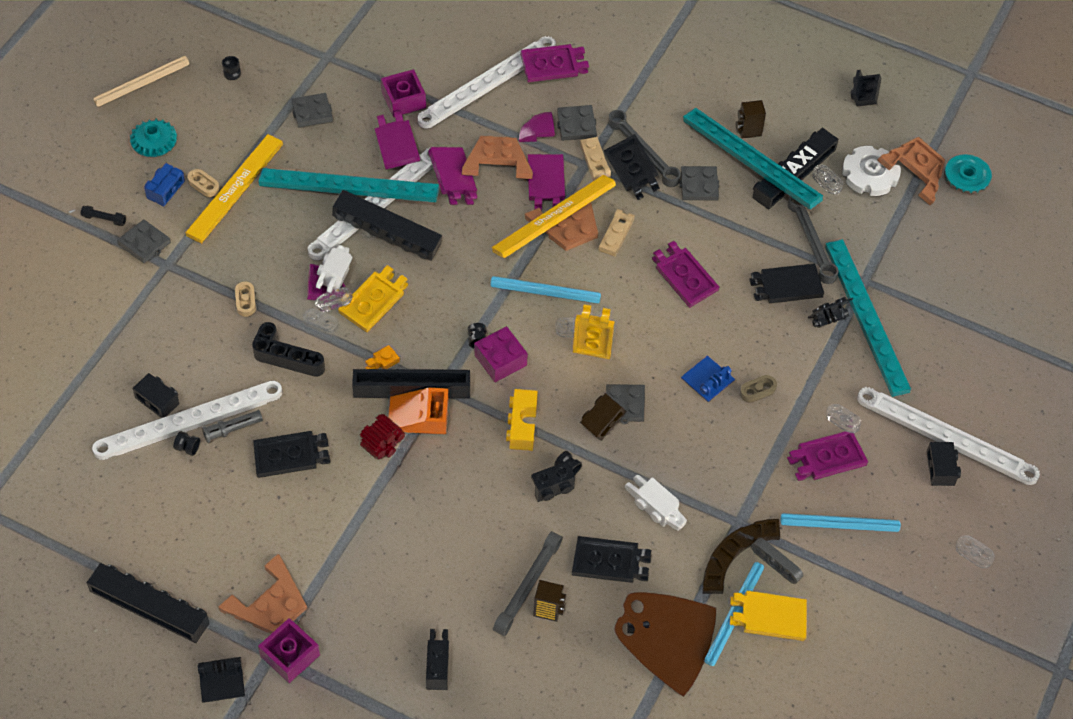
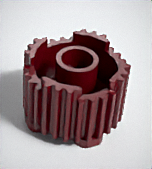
M379 414L376 417L375 423H372L371 426L366 425L360 434L362 438L360 446L378 460L385 456L390 458L396 451L394 447L405 437V432L385 414Z

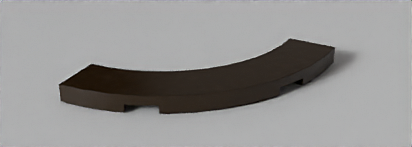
M779 519L756 521L751 525L740 527L724 538L712 553L705 569L702 594H723L724 579L729 566L741 552L749 548L758 538H763L766 541L780 540Z

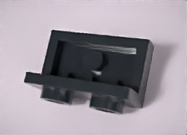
M861 70L856 71V76L853 78L854 87L851 89V98L855 101L856 106L877 104L882 79L880 74L863 76Z
M563 462L531 475L535 485V498L537 502L551 500L559 494H567L575 487V475L568 462Z

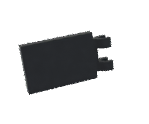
M635 134L604 150L627 192L632 190L637 200L644 197L640 187L648 183L653 192L660 189L655 178L659 174Z
M815 263L762 269L761 273L752 272V278H749L751 286L763 284V287L755 288L756 293L753 294L755 301L768 299L770 304L823 298L824 296Z
M312 431L253 440L257 478L316 469V463H331L328 450L318 452V447L324 448L329 446L326 433L313 435Z
M578 536L572 576L633 583V579L637 578L640 581L646 582L649 577V568L638 567L639 560L643 563H651L652 550L638 549V543Z

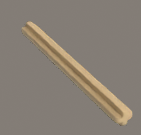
M186 56L173 60L94 97V103L97 107H100L188 66L189 60Z

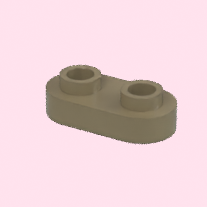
M764 375L746 382L741 387L740 396L746 402H755L765 398L776 391L777 381L772 376Z

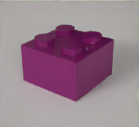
M414 69L381 78V92L393 117H395V111L401 110L403 115L426 108V94Z
M507 326L474 343V356L495 383L527 366L528 353Z
M290 618L258 645L260 657L288 683L292 682L320 656L319 645Z

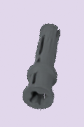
M260 410L226 422L220 420L217 424L208 427L202 426V431L206 442L210 443L215 438L227 437L228 433L262 422L263 418Z

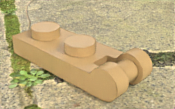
M598 137L580 140V146L592 180H596L602 175L611 177V171L607 165Z
M617 209L599 245V251L616 257L634 221L635 215L631 213L625 214L622 210Z

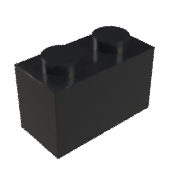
M150 373L132 388L135 399L161 418L166 417L180 404L178 392L173 387H167L158 376L154 377Z
M930 442L926 454L931 486H955L958 478L961 477V468L957 466L958 450L954 448V442Z

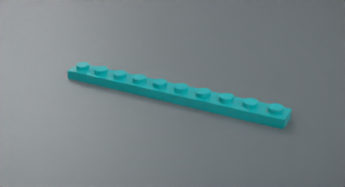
M694 108L683 116V122L809 210L823 201V195L699 109Z
M269 168L262 169L258 181L259 186L339 194L342 190L360 196L435 203L439 193V184Z
M844 240L826 243L825 249L831 262L838 268V278L847 298H854L850 301L851 307L891 396L895 397L910 393L911 387Z

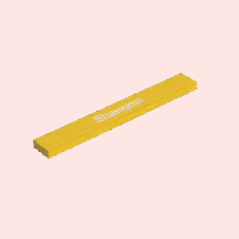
M267 134L185 232L186 236L202 244L262 169L283 146V141Z
M605 175L600 176L492 247L493 253L506 258L616 186L615 180Z

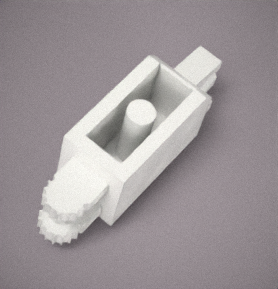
M339 245L337 248H332L330 254H325L323 263L320 264L317 271L319 279L316 288L320 289L324 285L327 286V292L329 293L333 289L339 291L353 258L349 254V248Z
M636 475L633 480L640 489L630 482L625 485L628 493L635 498L634 502L637 507L645 510L654 522L660 523L663 527L668 524L677 531L686 525V518L678 510L679 500L653 477L647 482L640 475Z

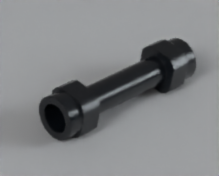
M83 205L81 208V216L91 219L96 217L112 221L114 225L124 226L126 223V215L122 213L110 214L94 210L92 206Z

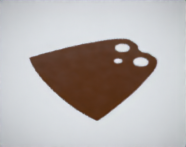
M647 592L630 593L623 604L624 614L617 619L614 629L617 637L650 672L684 697L697 679L709 651L716 622V607L671 595ZM634 600L642 602L644 607L642 612L636 613L632 610L631 603ZM644 621L649 622V628L643 626ZM625 623H631L634 626L635 632L633 635L627 636L623 633L622 626Z

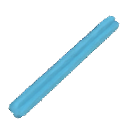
M496 276L491 278V287L592 303H599L601 299L600 292Z
M782 513L780 518L782 525L891 532H899L901 528L899 520L788 513Z
M759 562L753 564L739 593L745 596L746 591H753L763 572V564ZM731 607L705 657L704 662L710 666L716 664L734 628L733 625H730V616H733V612L742 613L743 607Z

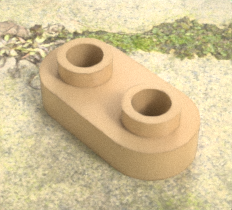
M194 169L188 173L189 185L204 196L214 197L219 193L218 181L203 170Z
M240 282L235 287L236 308L239 315L248 317L256 311L254 286L250 282Z

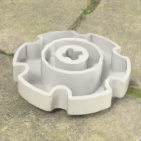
M861 146L855 148L852 155L848 154L846 156L842 174L847 177L846 183L854 191L860 194L868 192L870 196H880L889 193L891 187H896L901 168L895 164L888 170L877 161L881 155L887 154L889 151L883 148L876 150L873 146Z

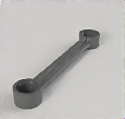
M611 111L609 114V126L614 130H620L627 138L635 134L655 168L662 174L663 184L667 187L677 186L680 182V170L676 167H669L626 122L627 116L624 111ZM613 118H620V119H622L623 121H621V122H616V121H613L612 119H613ZM667 175H674V176H676L677 178H675V179H669V178H667L666 176H667Z
M789 196L788 208L798 216L820 267V281L825 284L834 283L838 275L837 266L829 262L805 206L794 204L792 200L795 199ZM823 271H831L834 275L826 276L823 274Z
M552 531L548 534L541 552L505 611L501 612L493 627L494 632L502 636L507 635L516 614L552 555H555L558 551L563 536Z

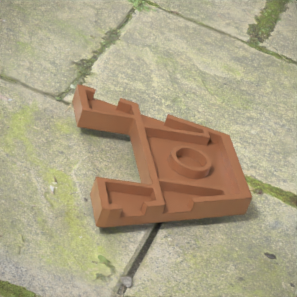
M480 136L462 167V175L478 176L479 164L516 166V178L532 179L533 171L517 139L510 137Z
M920 137L891 150L887 154L881 155L877 159L888 170L898 160L903 163L905 167L926 183L918 196L929 205L934 203L945 159Z
M591 202L545 233L565 251L598 238V230ZM540 208L525 213V219L528 222L533 221L542 215L543 212Z
M279 554L264 566L265 570L277 580L275 584L249 607L244 606L234 595H231L218 606L219 611L224 614L228 613L240 621L244 620L251 623L254 627L270 634L288 618L294 621L307 609V606Z

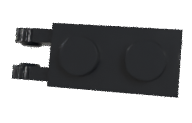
M430 629V640H428L426 690H448V629H443V640H435L436 631L435 629Z

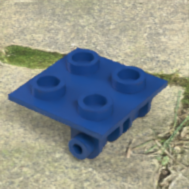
M708 355L681 376V379L708 402L735 380L731 376L732 370L729 366L720 367Z

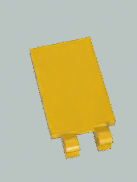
M387 265L380 274L375 271L342 304L338 312L368 333L404 295L403 290L408 286L406 282L408 279L401 275L395 283H392L390 280L394 276V273H392L393 268Z
M583 305L582 314L576 315L573 353L610 359L615 321L609 320L611 309L603 308L602 316L597 317L590 315V305Z
M746 591L745 596L742 593H733V597H730L731 606L743 607V614L733 612V616H730V625L744 626L745 633L800 641L806 639L807 599Z

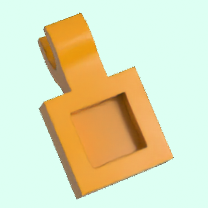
M388 345L373 353V358L365 361L368 365L365 369H378L380 367L388 369L399 363L400 357Z

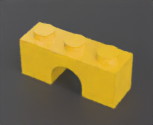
M514 389V396H510L509 408H513L512 413H508V425H511V430H507L506 441L510 442V449L533 451L535 424L525 423L522 419L536 417L538 391Z

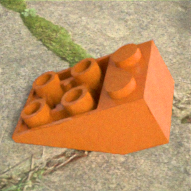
M425 388L391 396L388 418L396 423L403 432L446 434L449 402L448 389Z

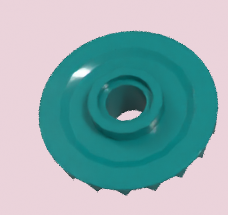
M157 118L154 121L150 119L148 122L142 121L141 125H136V128L132 129V134L130 135L132 148L138 154L147 157H157L166 154L175 146L177 141V133L174 126H171L170 122L166 123L164 120L158 121Z
M957 155L951 158L945 167L946 181H950V186L954 185L956 190L962 189L963 192L969 191L970 194L973 191L978 193L980 190H984L992 179L989 165L981 158L973 155Z

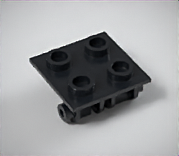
M846 297L835 300L834 303L820 305L817 309L812 310L813 314L808 316V319L813 317L812 324L818 328L846 319L849 316V312L843 306L854 298L846 299Z
M241 657L198 663L202 703L245 697Z

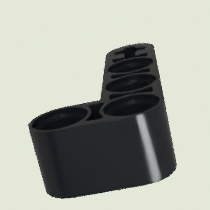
M272 322L261 324L252 343L254 357L257 361L314 377L323 375L325 363L321 353L279 342L276 325Z

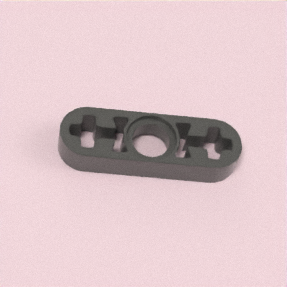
M758 538L751 545L753 552L789 582L796 584L803 577V572L797 565L763 538Z

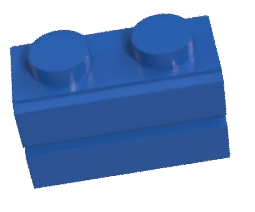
M167 163L162 168H158L151 181L148 180L145 184L144 189L147 199L165 206L185 182L183 171Z

